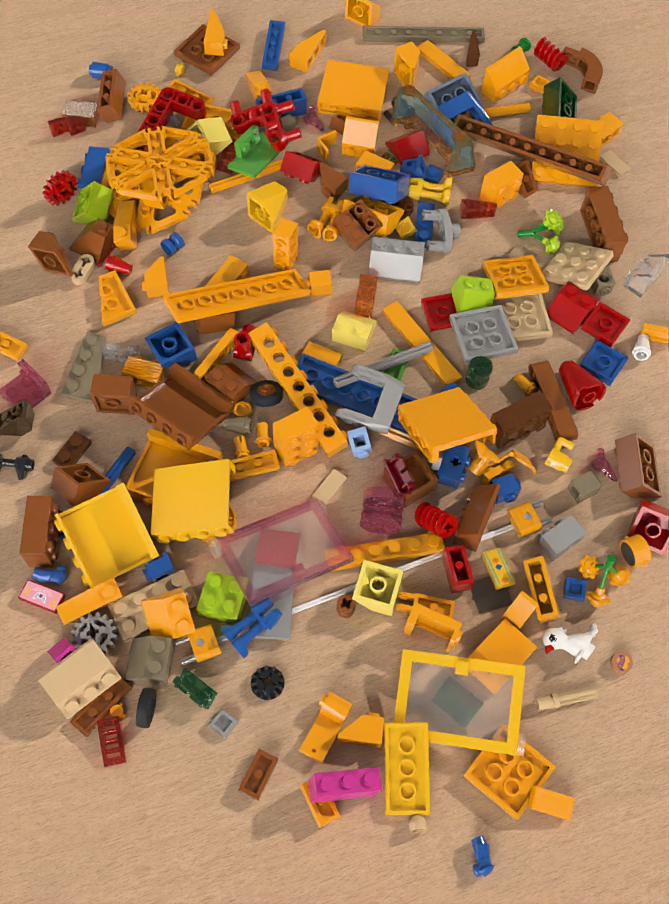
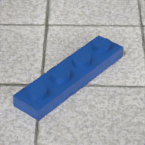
M270 20L262 61L263 70L278 71L285 31L284 21Z

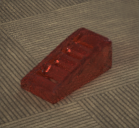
M232 139L233 142L223 149L216 170L232 174L233 171L228 169L227 165L223 163L229 164L236 157L234 146L236 139Z
M461 199V219L494 217L497 203Z
M115 716L97 720L104 767L127 763L120 717ZM113 725H115V727H116V728L110 729V730H105V728H104V727L113 726ZM117 734V738L106 740V736ZM116 743L119 745V747L107 749V745ZM120 752V756L108 758V754Z

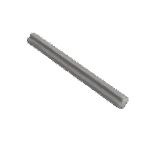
M426 342L365 367L381 372L432 352L433 345L431 342ZM350 371L333 378V383L336 388H340L359 379Z

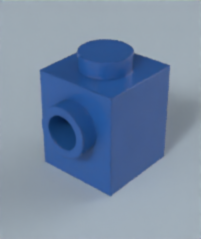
M513 473L492 479L489 484L501 485L495 504L515 501L521 490L520 482L518 479H515Z

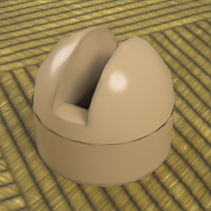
M422 815L411 817L409 820V832L427 831V823Z

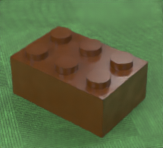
M541 391L492 414L490 422L495 424L497 428L495 446L498 449L509 447L516 440L525 439L531 432L535 430L539 432L546 427L545 424L550 418L553 407Z

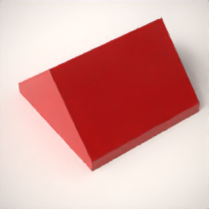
M424 130L411 131L385 142V145L401 166L404 160L418 158V155H422V157L430 155Z

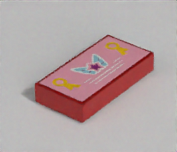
M27 580L18 596L19 600L54 614L58 612L56 606L63 603L66 597L64 593L31 580Z

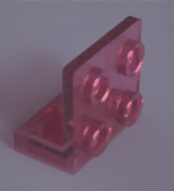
M22 359L17 363L20 368V375L2 387L0 395L11 406L23 400H28L33 408L52 393L47 382Z

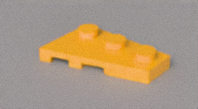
M115 270L98 276L103 327L137 314Z

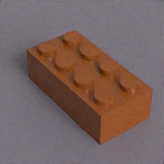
M608 186L588 188L580 212L592 247L612 250L614 256L609 263L618 262L621 254H623L625 245L628 243V235L625 233L623 221L618 215V207L614 204L613 194Z

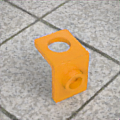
M336 130L317 138V151L325 161H328L329 150L327 147L337 142Z

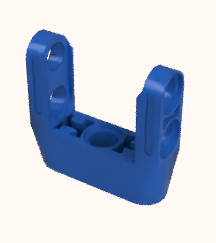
M470 91L464 92L431 111L436 129L452 154H456L461 150V141L450 124V121L456 119L458 114L464 115L468 112L472 119L493 125L481 103Z

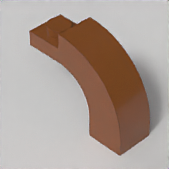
M565 46L563 50L564 56L568 55L566 65L577 68L584 75L580 89L595 94L603 74L600 60L585 48L578 51Z

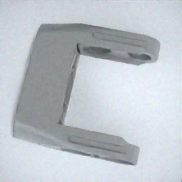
M354 364L351 373L359 380L383 388L375 413L372 418L344 408L337 409L334 416L336 419L361 428L365 426L368 431L388 434L406 384L388 374Z

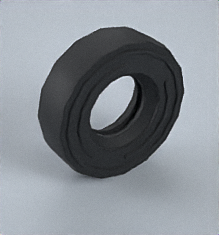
M143 688L140 694L136 711V726L139 728H149L156 705V690L153 688Z

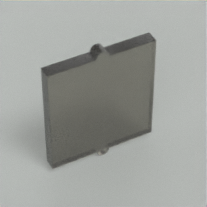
M490 576L474 580L471 588L472 600L475 601L479 614L510 606L513 602L508 591L509 587L496 590Z

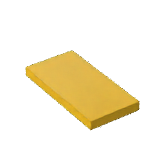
M428 722L384 723L386 815H431Z

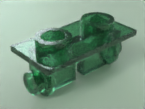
M186 667L183 669L180 677L176 676L173 680L174 687L181 690L184 694H189V698L197 703L200 708L209 709L218 694Z

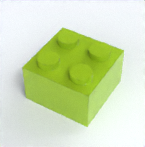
M208 571L196 608L198 616L231 625L239 622L249 591L248 580Z

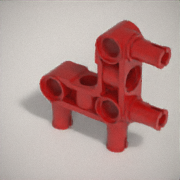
M263 89L260 91L263 103L241 111L240 102L238 100L231 101L232 116L230 124L238 135H243L252 125H256L259 128L264 126L266 127L265 135L276 152L283 151L289 142L302 138L299 127L287 132L283 128L282 114L295 110L292 99L280 104L274 103L269 89Z

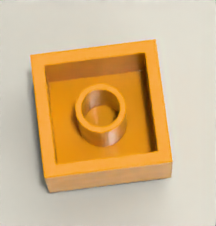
M512 161L484 175L479 198L491 211L502 207L506 202L517 198L524 173Z

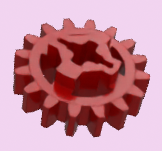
M62 170L61 173L56 171L55 176L51 175V179L46 180L47 185L43 186L45 191L42 194L51 205L56 204L59 206L60 202L65 204V200L69 201L70 196L75 195L73 192L77 190L76 185L78 182L76 181L77 178L68 170Z

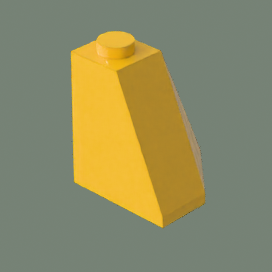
M274 181L247 193L248 216L273 234L288 201L287 189Z

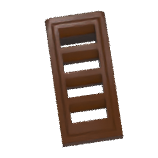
M472 32L466 59L467 67L477 66L479 62L480 52L475 32Z

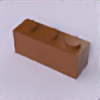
M117 69L102 72L97 111L107 123L121 120L126 81Z

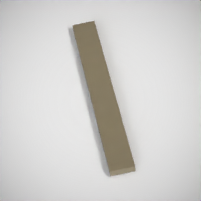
M363 26V42H425L429 40L430 42L469 43L472 32H475L478 43H484L485 34L484 28Z

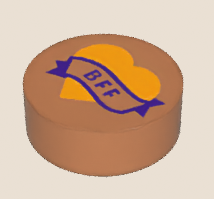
M617 652L612 656L610 665L616 673L625 674L632 668L633 660L629 654Z

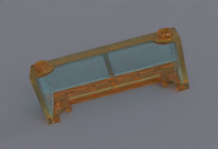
M413 85L399 87L390 123L394 127L398 124H403L405 129L424 130L427 143L446 160L443 173L448 178L474 171L475 158L472 139Z

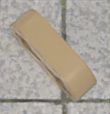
M83 254L72 268L73 275L71 280L75 285L85 284L95 269L96 264L92 255Z

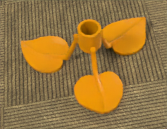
M484 437L482 442L479 440L474 441L477 454L468 468L475 475L480 477L486 469L500 463L509 456L516 458L531 468L534 475L537 473L530 460L522 453L512 449L499 458L485 445L487 437Z

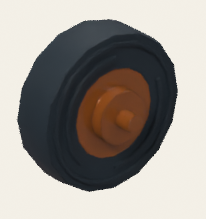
M273 380L256 382L250 389L251 401L255 405L262 407L279 404L283 399V388L278 382Z

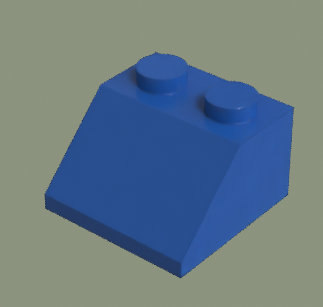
M177 322L145 337V341L161 367L170 368L174 363L184 367L197 360L193 345Z

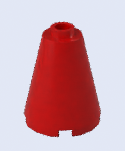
M572 360L565 361L560 365L559 374L571 405L576 410L589 409L594 406L593 402L597 399L600 401L606 393V387L600 380Z

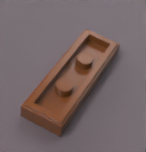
M121 677L119 681L83 707L70 723L87 737L110 713V709L130 692L132 686Z

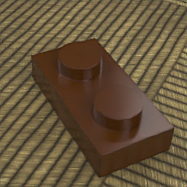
M75 431L53 458V464L58 467L76 464L92 444L91 440Z

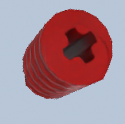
M545 37L541 38L534 48L535 57H538L544 64H547V67L551 68L554 72L560 70L568 61V55L564 56V52H560V49L556 48L554 44L551 45V41H547Z
M428 502L421 503L415 511V522L441 538H448L457 530V517Z

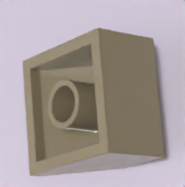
M146 636L133 639L125 681L167 686L175 646L172 638Z

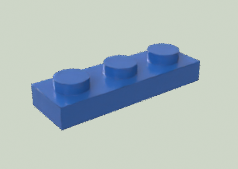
M418 202L417 232H415L414 241L425 242L424 248H426V242L428 240L432 241L433 221H423L422 211L423 209L435 210V204Z

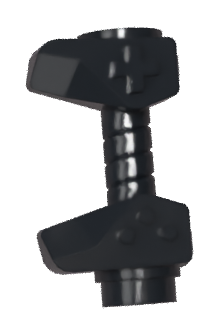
M0 454V470L2 466L15 467L18 480H23L26 478L27 471L34 470L35 461L24 454L16 457V459H5Z

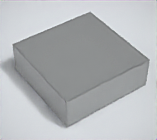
M221 708L208 726L223 739H226L239 721Z

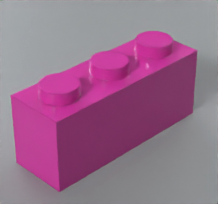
M379 767L314 773L308 780L311 803L375 797L382 791Z

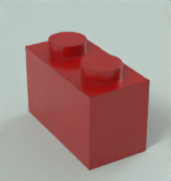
M464 544L445 547L442 553V560L451 594L471 590L474 579Z

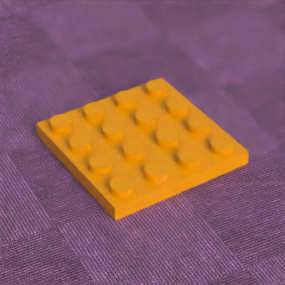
M537 115L534 140L599 161L604 121ZM535 162L531 164V171L535 182L588 188L597 187L596 183Z

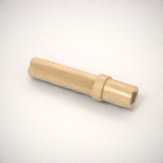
M595 686L558 694L552 693L548 696L535 698V705L538 711L551 708L556 709L560 708V706L598 698V690Z

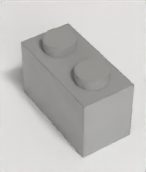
M572 515L566 519L564 517L560 518L554 524L555 527L552 529L548 527L540 533L541 537L538 545L552 561L579 543L587 534Z

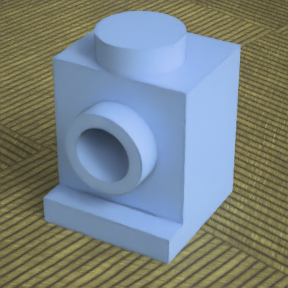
M366 427L347 431L354 457L358 456L359 459L368 457L369 453L372 452Z

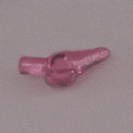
M310 106L309 113L303 117L305 123L324 131V126L315 114L316 107Z
M597 449V459H594L591 463L593 470L604 474L616 482L617 476L609 462L605 459L604 449Z

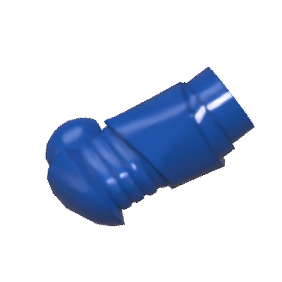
M58 565L57 570L54 571L35 567L32 578L37 579L39 582H56L60 585L67 579L68 575L66 572L68 568Z
M484 835L471 840L478 862L472 866V869L477 877L481 875L486 877L494 869L490 858L489 843H487Z

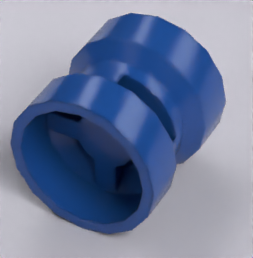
M173 232L168 239L162 240L160 245L166 254L172 256L176 253L177 249L183 248L185 243L178 233Z

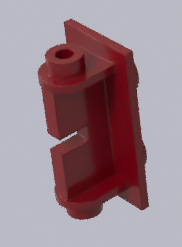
M396 453L392 455V460L383 459L386 466L385 469L394 483L395 490L399 494H412L411 490L415 489V481L410 471L402 472L408 468L403 456Z

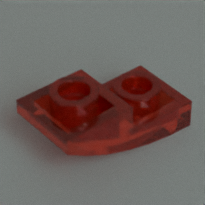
M79 116L62 117L47 121L53 138L67 132L74 136L86 131L84 120Z

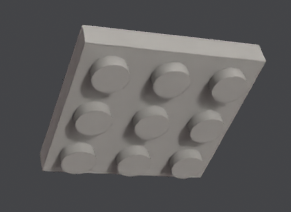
M502 305L451 314L449 317L465 364L516 354L519 350Z

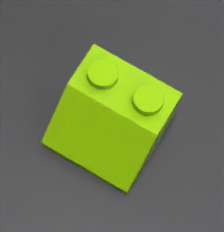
M95 181L79 191L72 221L88 224L97 219L106 221L109 216V212H107L108 207L113 199L111 196L113 190Z
M460 275L451 287L457 313L493 306L495 291L492 280L489 278Z

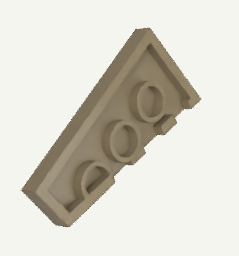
M86 333L61 392L62 397L93 404L90 390L93 375L102 373L105 336Z

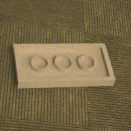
M183 569L107 605L124 643L149 632L141 603L143 599L182 588L185 592L189 610L192 611L197 608L199 601Z

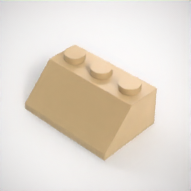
M91 638L37 679L68 720L119 681L121 676L93 638Z

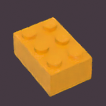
M308 406L273 423L274 449L284 467L294 466L301 459L312 457L318 451L319 424Z

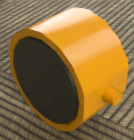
M641 535L625 536L621 540L620 551L628 566L636 568L643 565L645 567L646 563L650 562L651 551L648 543Z

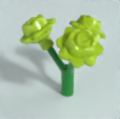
M553 209L545 211V220L539 226L531 230L518 231V238L533 236L542 241V244L546 245L545 253L548 255L550 252L555 253L558 250L560 242L557 235H560V232L564 229V221L561 219L560 213ZM544 230H553L557 235L548 239L546 237L542 238L536 233Z

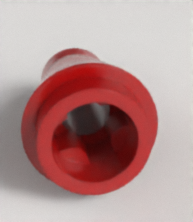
M109 255L105 269L109 272L115 270L116 273L130 276L133 265L126 263L115 255L113 257Z

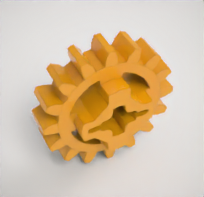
M141 82L140 86L135 84V88H130V92L127 93L128 103L131 109L135 108V112L141 110V113L145 111L149 113L161 92L160 87H155V84L149 85V82L146 85Z

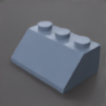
M466 73L427 91L421 98L426 111L431 116L433 109L466 91H470L481 102Z

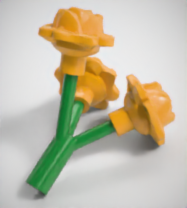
M585 555L584 559L580 560L579 571L583 573L584 578L594 579L595 575H599V568L604 570L600 586H597L596 591L586 593V598L589 599V603L594 607L598 608L603 607L604 604H610V598L604 593V585L607 578L610 579L609 583L611 585L621 588L623 584L628 585L629 578L632 576L628 566H622L621 564H617L616 567L613 566L616 560L614 555H608L604 564L597 562L595 556Z

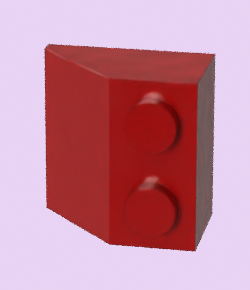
M285 151L280 171L284 172L286 177L294 178L295 176L300 178V182L309 184V182L316 181L319 176V163L323 161L297 151Z
M568 281L547 309V314L550 320L574 335L595 309L598 300Z
M641 499L627 536L641 535L648 543L650 550L664 555L669 546V509Z

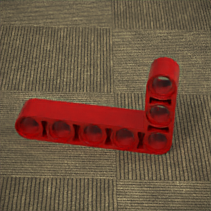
M165 87L161 90L138 132L145 129L147 133L148 128L151 131H156L157 126L162 130V126H166L173 112L194 120L205 119L207 115L205 103L198 97L172 87ZM148 145L134 149L149 152Z

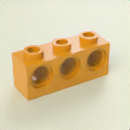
M281 218L273 232L274 266L280 270H291L298 258V223Z

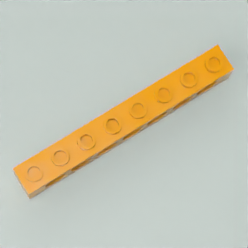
M266 322L249 332L248 336L251 337V343L283 388L295 409L299 411L307 407L304 405L306 401H313L314 404L308 406L313 416L320 415L324 417L322 421L318 422L319 445L327 457L331 458L347 448V440L349 439L344 430H339L337 427L338 421L333 414L329 415L327 412L328 407L324 400H319L316 396L318 394L313 384H308L306 381L308 377L303 370L300 371L296 366L298 362L293 355L289 356L287 353L288 347L283 340L279 341L277 338L279 335L274 326L270 327ZM269 342L274 343L271 347L265 346ZM277 357H283V358H284V359H283L282 361H280V362L275 361V359H276ZM288 371L294 372L293 375L289 377L285 376V373ZM297 386L304 387L302 391L294 390ZM330 430L334 432V435L327 437L324 435L325 432Z

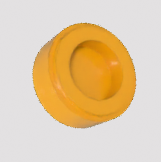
M240 401L234 405L233 411L236 418L246 416L250 418L252 416V406L250 403Z

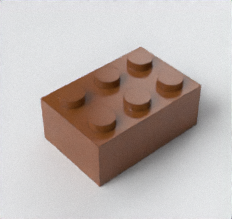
M27 496L19 554L29 567H54V561L58 559L56 544L57 541H60V532L54 520L57 519L55 514H60L62 511L59 510L58 503L54 501L52 496Z

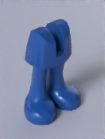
M270 598L251 607L252 612L241 621L230 626L223 625L220 628L243 658L249 654L247 646L250 641L265 629L271 630L282 616V612L276 608L264 617V614L274 605ZM258 620V622L250 630H248L245 634L236 639L237 635L243 629H245L251 623Z

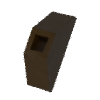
M23 400L0 413V435L23 436L32 431L35 413L28 400Z

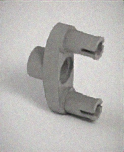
M423 209L422 220L438 222L440 241L428 240L426 242V251L450 253L453 239L460 237V225L451 223L446 209Z

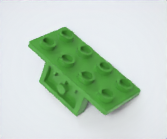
M252 125L234 142L236 157L227 167L232 171L255 178L281 152L273 150L265 135L266 130L259 134V127Z

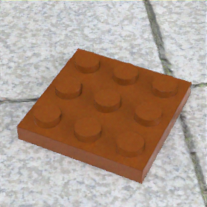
M202 24L174 50V55L212 76L240 49V44L225 36V39H228V49H225L224 56L205 54L204 37L207 26Z

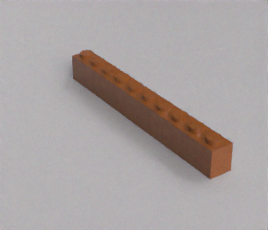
M458 114L453 125V129L458 136L604 187L612 172L608 164Z

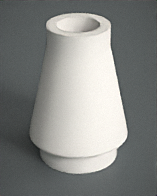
M646 334L638 336L632 351L634 358L639 361L647 360L651 355L649 336Z

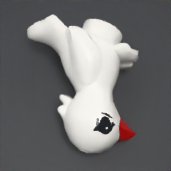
M592 623L589 630L585 633L567 636L565 634L567 629L563 630L562 627L549 628L543 633L542 640L545 645L546 654L556 649H564L575 656L574 663L577 664L581 657L587 660L596 646L590 642L598 634L597 625Z

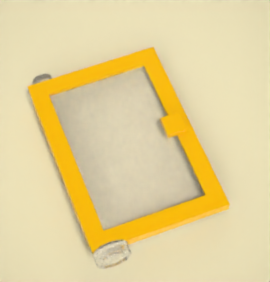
M403 649L394 719L390 718L389 723L428 722V739L431 743L523 757L526 734L519 733L526 666Z

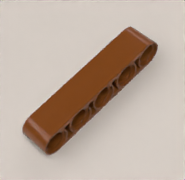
M548 360L529 364L528 371L531 381L536 383V392L541 391L553 407L548 423L555 440L557 441L559 437L569 441L577 440V427L551 364Z

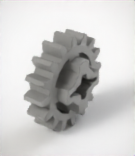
M96 612L95 617L88 613L87 619L81 616V623H74L77 629L71 631V634L75 636L71 639V642L76 644L74 648L78 649L90 640L95 630L97 632L95 635L96 644L102 652L104 651L106 654H109L107 648L115 647L112 640H118L117 635L113 634L118 631L116 626H113L115 624L112 619L108 620L106 614L101 618L99 612ZM96 623H101L106 627L96 625Z

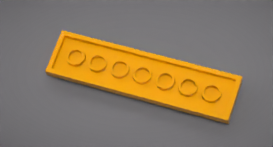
M295 269L164 294L163 301L176 322L182 323L310 296L311 289Z

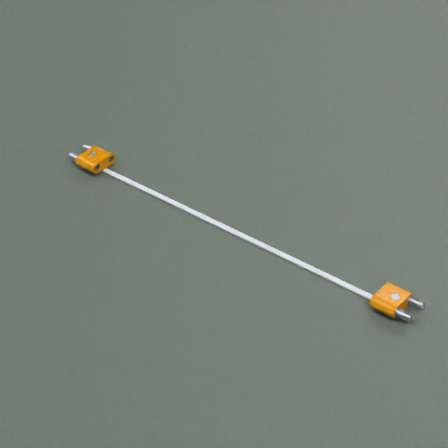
M542 500L533 503L526 502L507 510L508 518L512 524L482 535L481 541L515 529L517 535L521 538L541 530L542 526L552 523L553 520L550 516L539 520L534 509L543 506ZM442 553L426 556L395 569L409 570L442 557ZM356 584L292 608V614L355 590ZM209 623L196 628L194 633L175 639L174 643L176 646L187 642L191 643L194 654L181 659L184 666L194 661L199 663L220 655L221 651L218 643L227 640V637L225 635L215 637L212 626ZM249 626L243 629L238 635L246 633L249 630Z

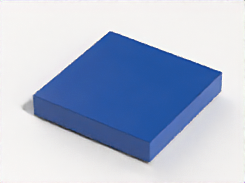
M596 340L580 366L600 381L611 386L629 357Z

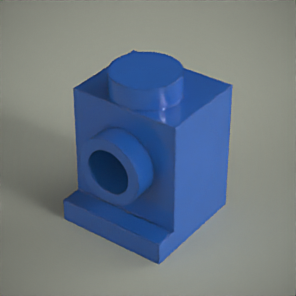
M418 155V158L404 160L403 165L400 166V172L411 174L410 178L425 179L427 166L422 155Z
M166 551L162 553L163 557L154 558L145 565L146 569L142 571L147 581L152 580L154 583L175 573V569Z

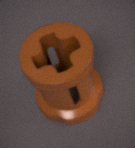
M345 594L337 600L336 611L340 617L349 618L353 615L356 602L352 599V596ZM342 604L349 606V609H347L346 607L342 608Z

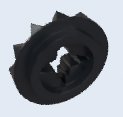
M265 665L262 668H258L252 675L251 688L253 693L260 699H275L284 689V677L282 672L276 669L275 666ZM271 675V682L274 683V685H268V687L265 688L264 691V682H262L260 679L267 680V678Z

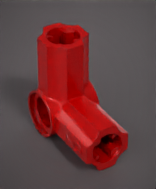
M243 325L242 331L235 334L233 358L252 362L255 347L251 343V337L248 336V333L256 329L254 325Z

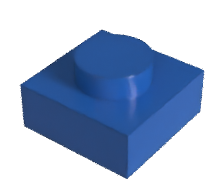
M430 164L426 169L425 179L423 180L438 184L445 170Z
M566 577L563 598L584 602L587 581Z

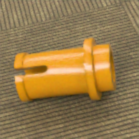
M522 372L513 379L524 390L525 394L532 395L537 389L536 383L527 379Z
M259 422L256 425V444H258V447L265 448L271 442L268 435V424Z
M242 435L241 440L239 436L233 439L236 449L235 457L237 459L250 455V451L247 450L245 436Z

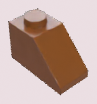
M514 160L513 163L524 173L518 193L523 198H526L536 192L538 188L528 160Z
M320 162L319 177L322 194L327 198L330 196L335 197L336 201L347 190L348 178L325 163Z

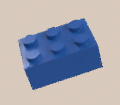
M363 165L350 172L349 193H353L356 197L367 196L371 200H385L388 204H395L409 194L411 174Z

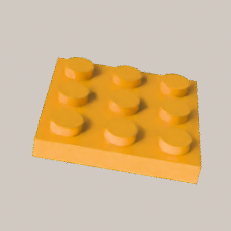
M533 255L483 261V270L487 278L492 280L497 299L540 294L549 291V285Z
M502 724L490 740L507 743L508 727ZM518 737L517 756L482 750L463 776L517 821L529 804L532 786L542 787L556 766Z

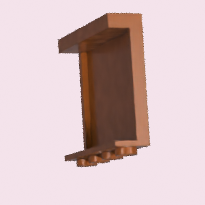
M174 363L170 367L169 375L137 398L133 394L131 395L129 409L146 420L150 425L159 429L163 434L172 438L179 445L190 450L231 415L234 401L177 363Z

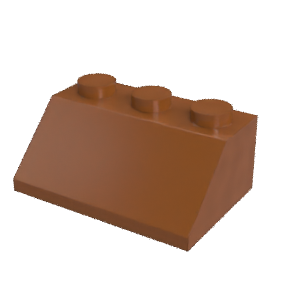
M637 433L616 439L614 451L618 460L617 471L620 475V490L631 498L662 497L654 445Z
M501 485L475 486L473 493L469 492L465 502L468 503L467 509H462L459 519L462 521L453 534L455 536L454 544H464L466 549L474 552L477 551Z

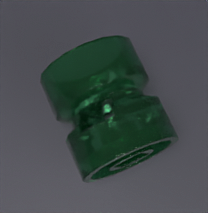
M477 356L470 361L465 376V381L470 388L481 390L488 385L493 369L489 359Z

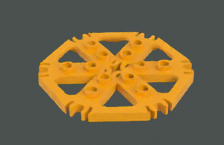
M157 126L156 131H151L148 128L147 133L143 129L113 145V148H110L111 154L107 153V157L105 156L108 182L111 189L115 188L116 193H119V195L157 202V197H159L161 202L164 196H168L169 200H172V194H174V198L181 196L207 181V178H210L209 172L213 173L214 169L210 146L206 137L202 138L201 134L195 131L162 126V130ZM165 139H183L177 144L166 149ZM141 142H146L149 152L129 148ZM196 152H203L205 157L203 162L185 159ZM117 165L133 167L118 176L115 175V167ZM171 174L193 177L194 180L187 182L181 188H175L172 186ZM153 177L155 189L152 193L132 190L133 187Z
M175 138L165 139L166 149L177 144L179 141ZM141 142L129 149H136L138 147L148 144L146 142ZM197 152L185 158L201 161ZM105 164L104 176L101 185H104L109 188L107 167ZM117 165L115 171L122 174L133 167ZM174 175L175 183L189 178L187 176ZM146 180L133 187L132 190L141 191L145 186ZM203 183L193 188L191 194H182L177 198H174V194H172V200L168 199L167 204L174 208L176 212L160 221L155 220L157 208L146 206L143 200L140 199L136 216L137 232L141 234L142 229L146 228V233L148 235L152 233L153 235L189 219L188 216H192L189 208L193 207L197 210L195 203L200 204ZM115 189L112 191L111 196L113 199L107 212H109V216L115 219L118 202L137 201L139 198L119 195Z

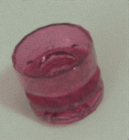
M387 487L366 489L363 496L362 505L364 509L361 511L360 526L364 530L376 534L390 535L399 533L402 527L403 517L401 513L404 511L405 496L399 494L397 490Z

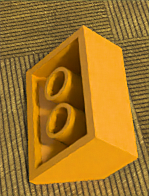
M520 46L485 70L481 93L493 103L502 100L507 94L514 92L516 88L528 81L530 68Z
M354 195L344 199L342 213L359 199L365 203L383 225L375 233L378 237H385L391 234L404 213V210L381 200H371L367 196L356 197Z

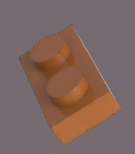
M258 749L238 790L259 801L279 758Z

